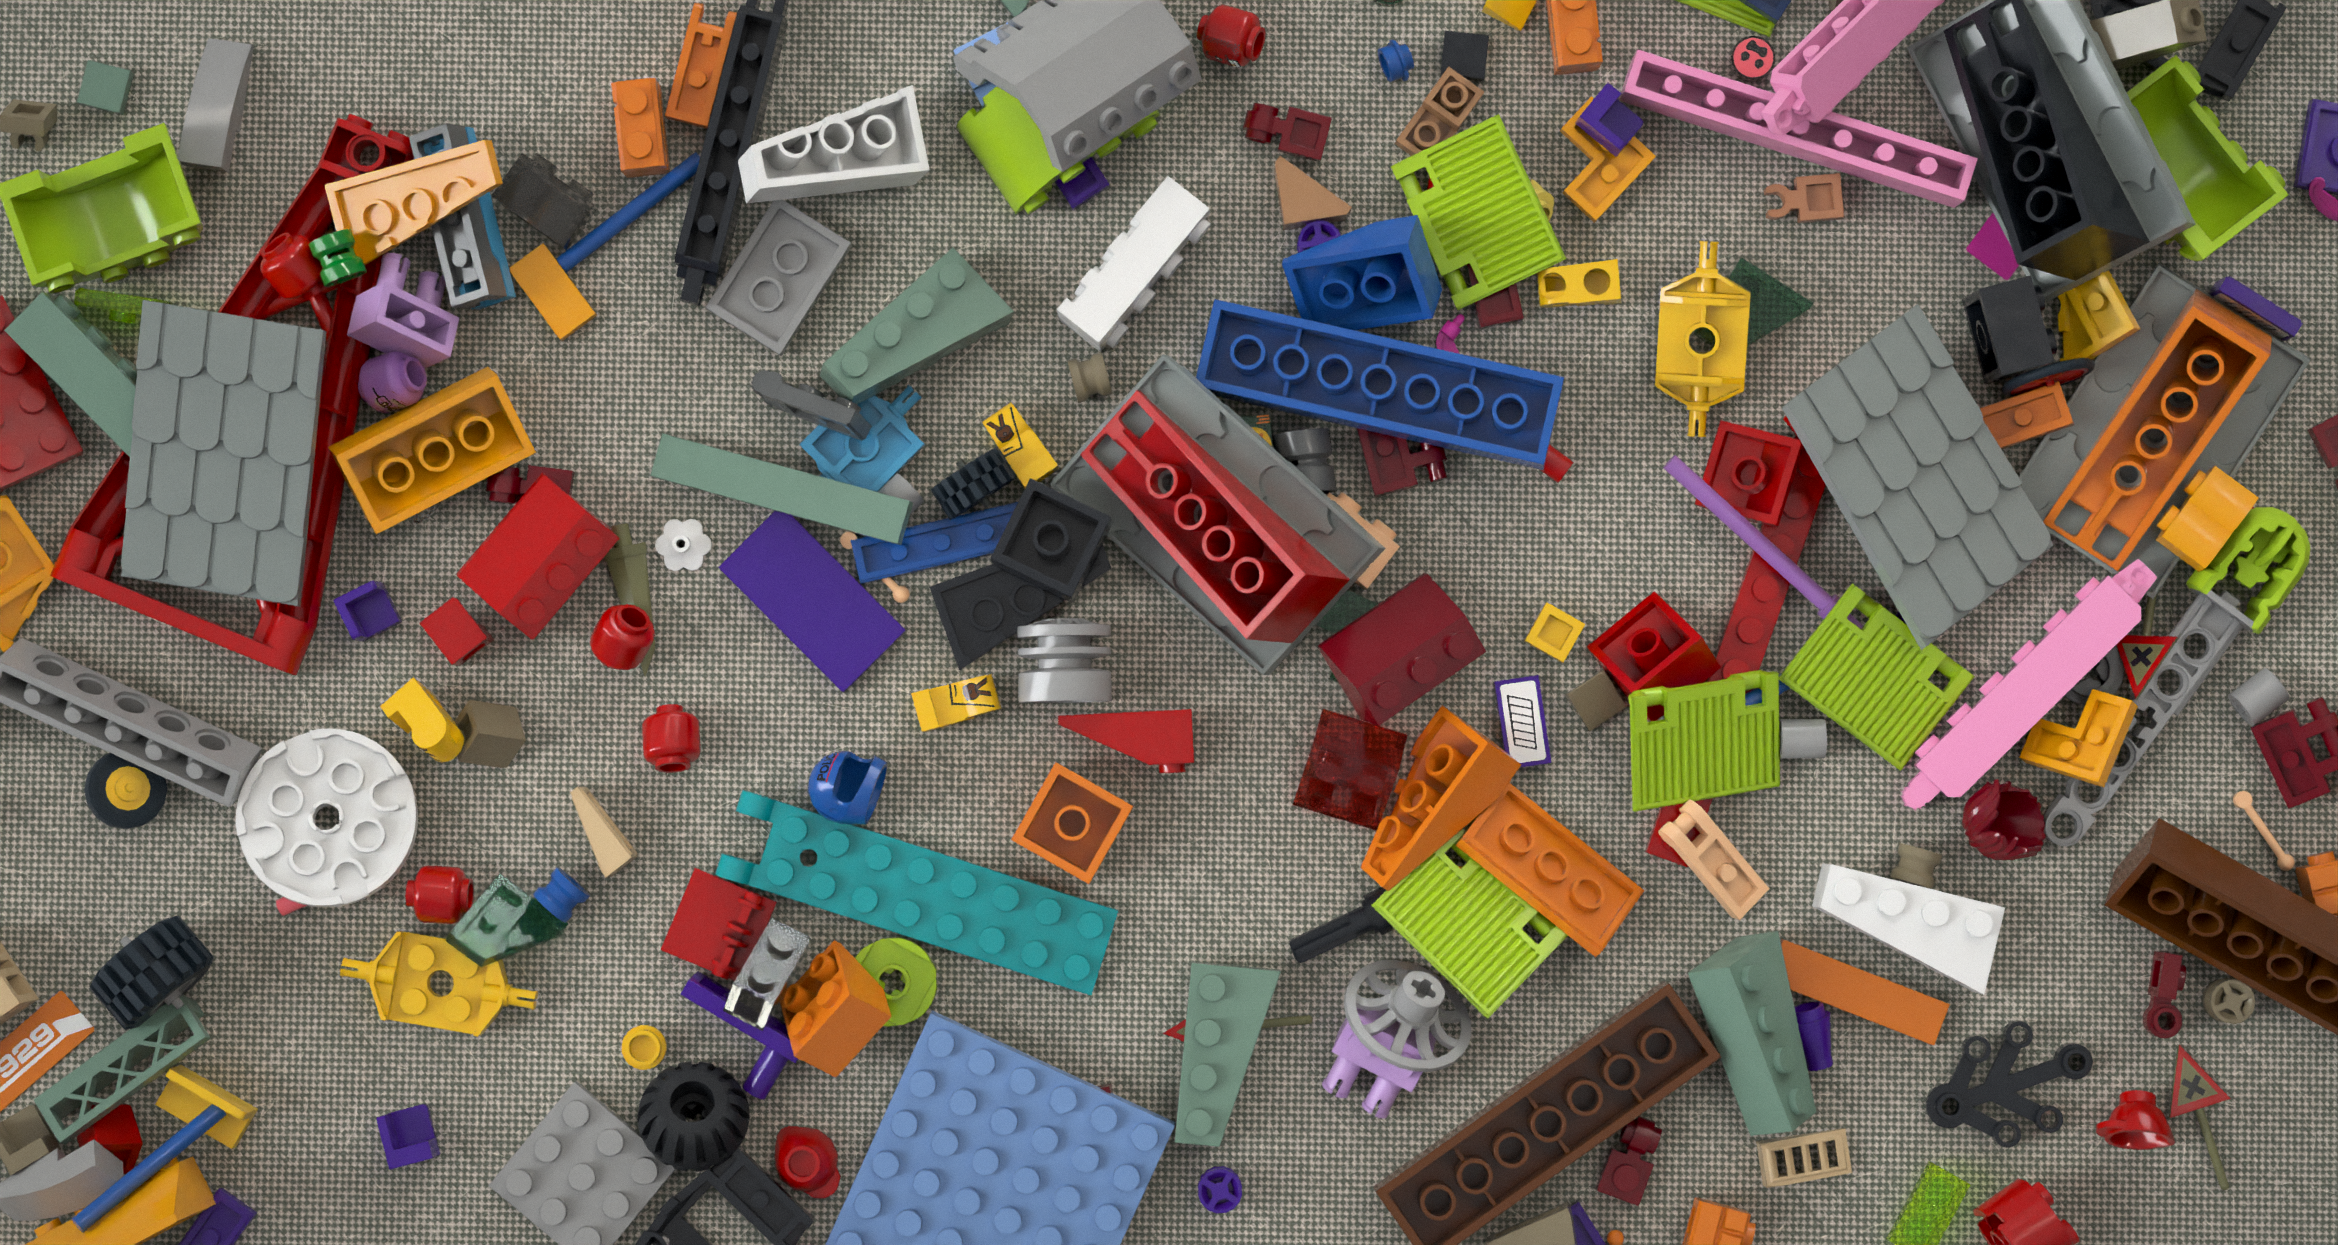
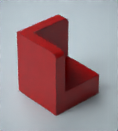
M455 597L449 599L419 623L451 665L460 667L494 640L485 626L477 624L460 600Z
M120 1104L77 1136L79 1147L94 1139L123 1162L124 1174H127L134 1168L143 1145L132 1107L128 1104Z

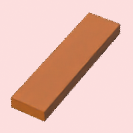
M1781 939L1788 980L1792 991L1930 1045H1935L1950 1004Z

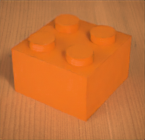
M1055 762L1011 840L1090 884L1134 806Z

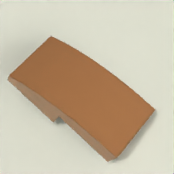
M1448 67L1397 138L1395 145L1413 156L1454 136L1481 99L1484 91Z

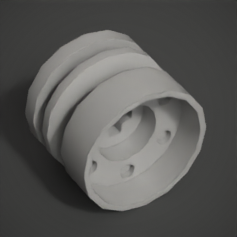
M1083 618L1042 619L1030 625L1018 626V638L1038 640V647L1018 649V656L1038 660V669L1018 674L1019 703L1112 701L1111 672L1091 668V659L1111 654V647L1091 646V638L1110 637L1111 625L1098 624Z

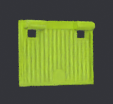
M1499 114L1391 166L1396 179L1407 198L1406 201L1413 216L1418 215L1431 255L1441 276L1444 277L1457 310L1566 260L1565 254ZM1426 168L1434 187L1423 192L1414 172ZM1468 264L1471 265L1479 282L1470 288L1467 287L1459 268Z
M1852 583L1781 673L1779 680L1901 771L1975 676L1932 643L1921 650L1907 624ZM1854 608L1869 618L1862 629L1847 619ZM1935 670H1938L1950 680L1943 690H1940L1928 680Z
M1755 670L1732 674L1724 680L1670 689L1659 686L1635 690L1629 694L1632 811L1636 812L1686 803L1689 799L1699 801L1780 786L1779 673L1777 671ZM1761 689L1762 703L1746 705L1745 690ZM1655 705L1664 706L1663 720L1647 722V707Z
M1461 829L1391 890H1386L1371 906L1488 1019L1568 935L1459 849L1456 844L1466 832ZM1450 847L1466 862L1461 869L1445 854ZM1527 923L1543 937L1538 944L1522 930Z

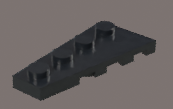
M1103 545L1081 589L1111 570ZM993 564L929 587L960 671L1016 634L1018 626L1031 624L1065 601V599Z

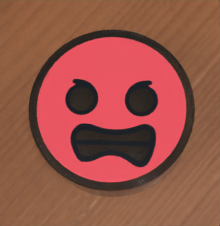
M1748 36L1738 41L1733 47L1729 57V64L1732 72L1739 79L1746 82H1757L1764 79L1773 69L1775 52L1772 45L1764 38Z

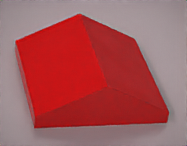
M1720 420L1703 480L1749 522L1779 527L1803 444L1799 439ZM1696 498L1695 505L1708 509Z

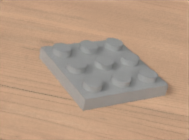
M575 1081L488 1186L559 1245H614L676 1169L672 1165H665L658 1160L646 1147L639 1132L579 1082Z

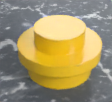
M640 1025L627 1032L623 1038L621 1048L623 1057L630 1066L640 1070H647L661 1063L666 1054L667 1044L664 1035L657 1028L650 1025Z

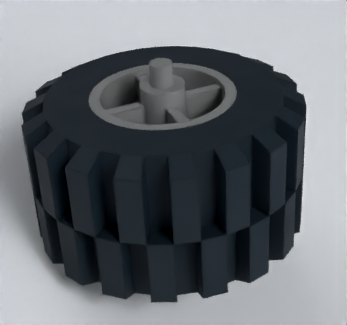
M181 917L166 918L144 931L132 941L127 936L122 938L120 943L124 948L97 972L90 985V989L124 1030L136 1028L158 1011L157 1009L165 1003L168 1006L173 1004L177 1010L184 1005L180 997L206 974L214 960V956Z

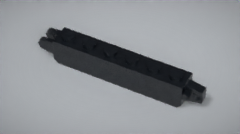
M747 0L746 6L741 5L738 10L675 254V263L678 266L676 276L685 279L680 298L684 303L701 306L706 285L716 286L718 278L723 279L744 197L738 160L751 145L758 143L788 26L785 16L790 0H775L772 13L759 10L761 0Z

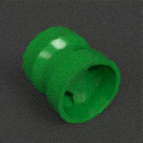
M351 229L339 230L309 243L313 257L320 260L322 265L320 275L325 287L353 280L367 272L362 258L356 256L353 247L356 242Z

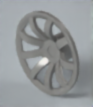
M1381 960L1359 969L1349 981L1344 996L1346 1018L1357 1038L1373 1054L1394 1066L1418 1072L1442 1070L1453 1065L1462 1057L1470 1042L1471 1020L1460 996L1437 974L1410 962ZM1384 970H1396L1397 985L1390 986L1383 983L1375 973ZM1365 980L1375 992L1384 996L1380 998H1365L1358 995L1357 991L1360 984ZM1445 994L1451 1000L1456 1010L1445 1011L1439 1008ZM1357 1008L1366 1011L1389 1008L1383 1016L1366 1025L1362 1024L1357 1012ZM1398 1021L1401 1024L1391 1048L1388 1050L1372 1036L1382 1032ZM1440 1021L1443 1023L1460 1022L1461 1032L1459 1040L1447 1035L1441 1027ZM1412 1028L1416 1032L1418 1053L1422 1060L1401 1056ZM1429 1029L1439 1044L1451 1050L1449 1053L1439 1058L1434 1056L1429 1042Z

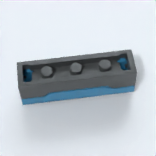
M448 123L409 136L414 159L477 142L474 128ZM490 192L431 226L451 307L480 310L516 297Z

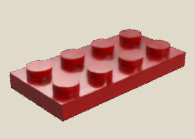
M3 295L0 296V491L83 455V449L40 366L4 331L15 318Z

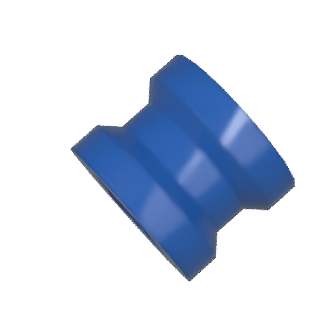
M556 867L551 873V881L545 887H538L533 893L534 897L550 913L564 923H567L572 917V909L578 903H585L590 897L589 893L574 878L559 867Z

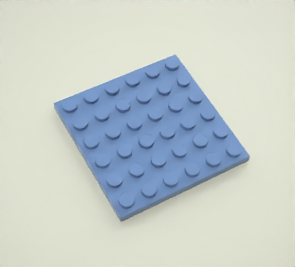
M932 1010L825 1245H1120L1176 1122L1113 1093L1110 1094L1096 1085Z

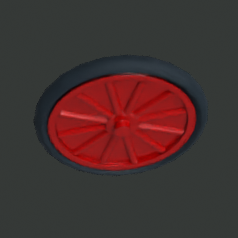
M2078 358L2046 365L2007 381L2003 385L2002 392L2007 396L2014 397L2043 386H2054L2055 382L2058 381L2062 386L2091 373L2094 370L2095 363L2089 358Z

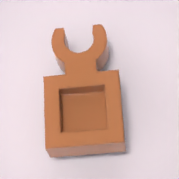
M1840 173L1796 177L1794 179V190H1789L1781 184H1773L1763 190L1764 195H1777L1782 200V207L1780 209H1772L1766 212L1767 219H1781L1790 211L1797 212L1798 223L1841 220L1844 218Z

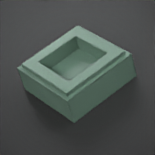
M88 60L77 103L123 115L134 73L127 69Z

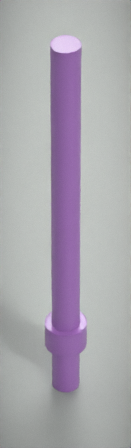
M1676 455L1665 464L1663 468L1813 603L1819 609L1817 614L1822 619L1827 616L1840 599L1836 594L1830 596ZM1849 614L1847 619L1862 629L1863 625L1854 616Z

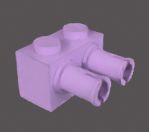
M386 253L381 259L382 264L376 286L356 296L347 335L384 353L400 351L409 357H415L426 369L451 357L459 317L440 308L446 287L443 275L440 276L439 282H437L439 273L432 271L421 272L418 278L419 283L416 295L414 296L403 290L407 271L410 268V260L405 257L402 259V264H399L402 255Z
M1357 1008L1363 1025L1372 1023L1387 1012L1385 1009L1366 1011ZM1345 1018L1332 1049V1052L1338 1056L1327 1077L1323 1080L1322 1086L1331 1094L1338 1080L1341 1079L1335 1096L1347 1098L1361 1068L1378 1075L1367 1097L1363 1100L1362 1107L1371 1114L1378 1100H1381L1375 1117L1383 1119L1388 1117L1389 1111L1401 1088L1412 1093L1423 1072L1399 1068L1373 1054L1360 1042L1352 1031L1347 1018ZM1396 1021L1390 1027L1372 1037L1390 1050L1401 1023ZM1412 1028L1401 1056L1422 1060L1418 1053L1416 1032ZM1429 1032V1042L1433 1052L1436 1039Z

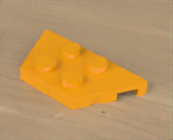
M7 495L0 496V648L3 653L12 646L14 637L26 618L29 619L37 606V600L54 578L50 576L54 567L53 562Z

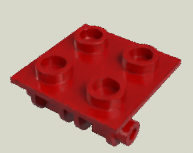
M695 868L661 950L710 970L712 974L726 980L731 979L743 984L777 902Z

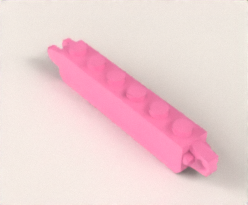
M1843 0L1772 70L1770 83L1776 94L1761 112L1770 132L1784 136L1804 120L1819 123L1822 119L1829 116L1833 108L1850 91L1856 89L1862 79L1878 63L1884 61L1889 56L1890 51L1907 35L1915 31L1918 24L1945 0Z
M2137 559L2113 577L2106 576L2100 582L2095 577H2092L2074 595L2080 602L2070 612L2066 613L2062 608L2057 611L2043 625V628L2048 633L2036 645L2031 640H2028L2010 658L2016 663L2013 668L2004 676L1998 671L1994 673L1978 689L1984 696L1972 708L1965 702L1947 720L1952 727L1940 739L1933 734L1915 751L1920 759L1914 766L1920 772L1901 791L1902 795L1900 797H1902L1904 806L1911 807L1913 810L1921 809L1922 806H1925L1926 802L1929 803L1939 792L1945 797H1961L2141 621V606L2138 603L2157 579V576L2142 561Z

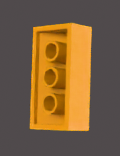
M488 366L328 447L375 534L536 453L498 375Z

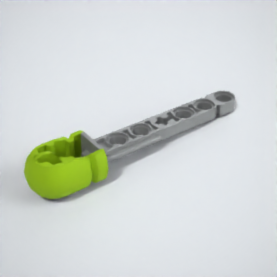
M2256 507L2251 509L2206 569L2200 572L2194 571L2186 585L2197 597L2168 635L2178 637V640L2138 700L2135 699L2134 693L2129 697V700H2132L2138 706V710L2150 709L2147 716L2152 720L2151 724L2148 727L2140 725L2136 728L2132 736L2140 738L2137 745L2125 736L2123 744L2127 749V757L2121 765L2112 767L2105 787H2101L2100 795L2096 800L2083 802L2078 795V786L2081 780L2070 777L2066 784L2065 795L2058 794L2044 813V833L2048 841L2059 846L2076 844L2096 818L2091 814L2106 806L2173 714L2176 716L2180 714L2243 628L2256 634L2262 632L2271 619L2269 610L2278 609L2301 579L2309 563L2310 543L2308 536L2294 517L2274 507ZM2240 551L2249 552L2245 558L2237 556ZM2233 560H2235L2236 571L2232 577L2242 585L2251 589L2257 582H2266L2257 597H2252L2249 600L2244 614L2237 610L2236 607L2240 600L2224 590L2218 596L2211 591L2216 582L2223 580L2228 573L2227 567ZM2272 561L2279 563L2276 568L2268 566ZM2198 633L2206 641V650L2201 657L2191 659L2185 654L2183 649L2184 642L2189 635ZM2172 669L2179 675L2180 685L2174 693L2165 695L2158 689L2157 679L2163 671ZM2133 717V720L2130 724V727L2128 729L2129 732L2136 724L2137 719L2135 717ZM2068 813L2074 820V830L2068 837L2057 838L2052 832L2051 823L2057 815Z

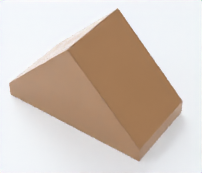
M1282 156L1278 157L1274 165V174L1283 230L1302 228L1316 220L1334 223L1347 219L1352 209L1350 205Z

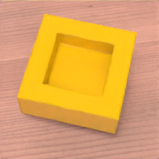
M1546 602L1524 642L1564 663L1585 623Z

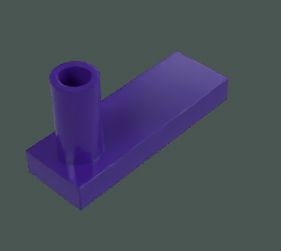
M699 971L688 980L680 995L765 1045L742 1087L752 1096L762 1100L766 1099L787 1061L790 1060L796 1063L799 1060L794 1057L786 1024Z

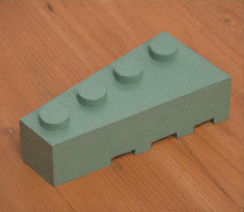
M952 247L828 358L822 365L820 377L839 397L859 404L901 382V379L920 369L924 370L937 363L939 359L952 352L975 343L977 339L988 333L1009 325L1014 311Z
M41 292L4 331L130 457L133 434L132 417L137 378L136 366L127 358H122L111 346V341L99 329L93 326L63 294L55 296Z
M1773 931L1739 936L1688 972L1718 1053L1721 1056V1061L1750 1136L1792 1132L1816 1113V1107L1779 932Z
M1191 961L1175 1143L1220 1147L1281 973L1280 969Z

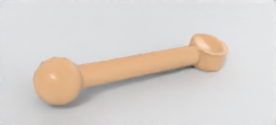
M845 532L840 538V543L844 548L850 550L852 549L851 540L858 539V537L853 532ZM891 577L881 579L893 592V599L896 602L904 603L909 599L910 593L908 588L899 586Z
M2247 791L2237 792L2233 797L2234 805L2237 808L2244 809L2278 858V867L2283 871L2291 870L2295 865L2294 858L2284 853L2251 805V794Z

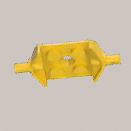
M1699 241V267H1696V272L1663 286L1660 295L1655 386L1672 398L1687 405V410H1689L1687 436L1695 437L1697 419L1699 420L1698 437H1706L1707 411H1709L1710 406L1725 401L1743 392L1745 389L1751 292L1718 273L1719 269L1716 267L1719 242L1716 241L1710 242L1709 259L1707 258L1708 241ZM1700 327L1708 328L1715 336L1714 347L1705 353L1695 351L1689 342L1690 334Z
M404 931L396 932L375 960L364 962L344 957L341 966L357 968L358 970L340 969L341 977L363 979L369 983L381 1020H393L468 1033L476 1037L481 1036L504 1006L512 1005L534 1010L537 1001L520 999V997L537 999L538 991L514 988L513 984L508 983L505 966L496 947ZM436 971H447L453 978V989L446 996L436 994L430 986L431 977Z

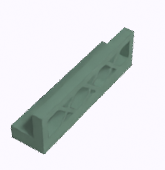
M182 995L180 999L184 1005L178 1010L173 1004L168 1006L165 1003L142 1025L128 1030L34 1099V1102L61 1144L66 1145L211 1039L199 1020L205 1014L195 1000ZM187 1027H190L194 1034L179 1046L167 1044L168 1041ZM165 1050L171 1051L166 1056H164ZM154 1052L152 1065L144 1072L130 1071L131 1068ZM129 1076L135 1077L133 1080L128 1082ZM118 1079L115 1093L107 1099L94 1097V1095ZM92 1103L98 1104L96 1107L91 1109ZM81 1105L78 1120L65 1128L61 1119Z

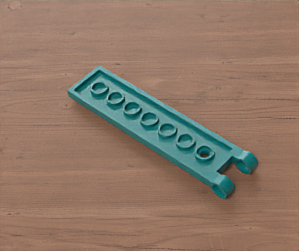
M742 790L735 811L772 822L773 825L760 865L721 853L715 875L1092 995L1119 910L862 827L829 821L818 813ZM806 849H812L817 854V862L810 867L805 866L800 859L801 853Z

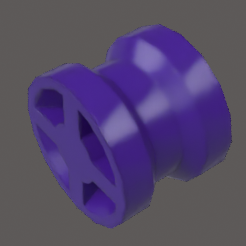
M1316 220L1308 223L1301 230L1298 237L1297 252H1302L1341 236L1340 232L1333 224L1327 221Z
M1214 1166L1207 1169L1201 1175L1198 1182V1197L1207 1210L1214 1213H1227L1233 1210L1240 1202L1242 1197L1241 1181L1231 1168Z

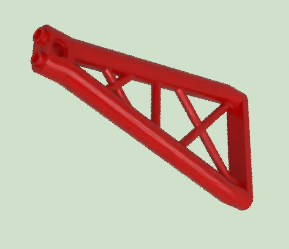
M350 113L346 120L337 118L316 169L218 310L219 313L266 320L268 317L310 301L321 330L326 331L327 345L322 373L301 607L281 603L276 605L275 602L255 599L262 616L253 637H250L109 579L118 557L122 555L124 535L116 537L125 526L127 509L125 508L130 457L124 451L120 453L71 525L50 576L295 676L298 673L317 627L345 479L328 447L354 434L361 400L358 390L359 374L362 365L369 358L371 346L348 336L347 332L356 296L376 286L383 255L366 264L367 272L353 280L335 286H324L318 294L308 300H303L301 296L288 300L281 297L261 273L260 265L263 260L261 252L273 239L287 232L291 236L304 235L311 242L325 234L333 222V217L324 185L415 160L409 137L389 130L387 137L371 131L373 123ZM371 145L378 146L380 153L377 161L369 166L362 165L360 161L362 151ZM337 289L334 309L332 310L326 293Z

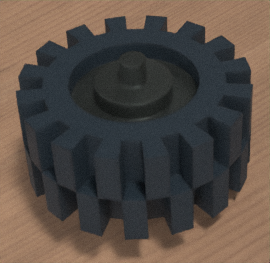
M995 447L966 464L964 459L958 461L956 465L959 470L934 486L931 492L951 520L980 502L984 508L992 504L988 497L1009 484L1017 476L1000 449Z

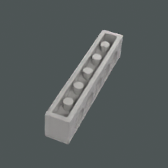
M22 637L0 656L1 703L227 807H230L239 797L245 779L259 760L262 751L261 747Z

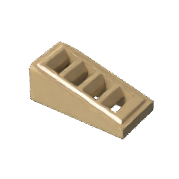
M576 787L570 792L573 803L602 874H604L605 878L612 877L637 858L638 853L587 787Z
M1845 1128L1756 1141L1762 1182L1766 1188L1852 1173ZM1834 1140L1838 1165L1829 1166L1826 1141ZM1817 1143L1820 1168L1812 1169L1809 1145ZM1800 1146L1803 1170L1795 1171L1792 1148ZM1783 1149L1786 1173L1778 1174L1775 1151Z

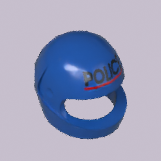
M837 751L824 756L815 765L809 777L808 793L812 805L820 815L829 821L839 824H867L875 810L887 772V762L876 755L872 759H862L849 751Z

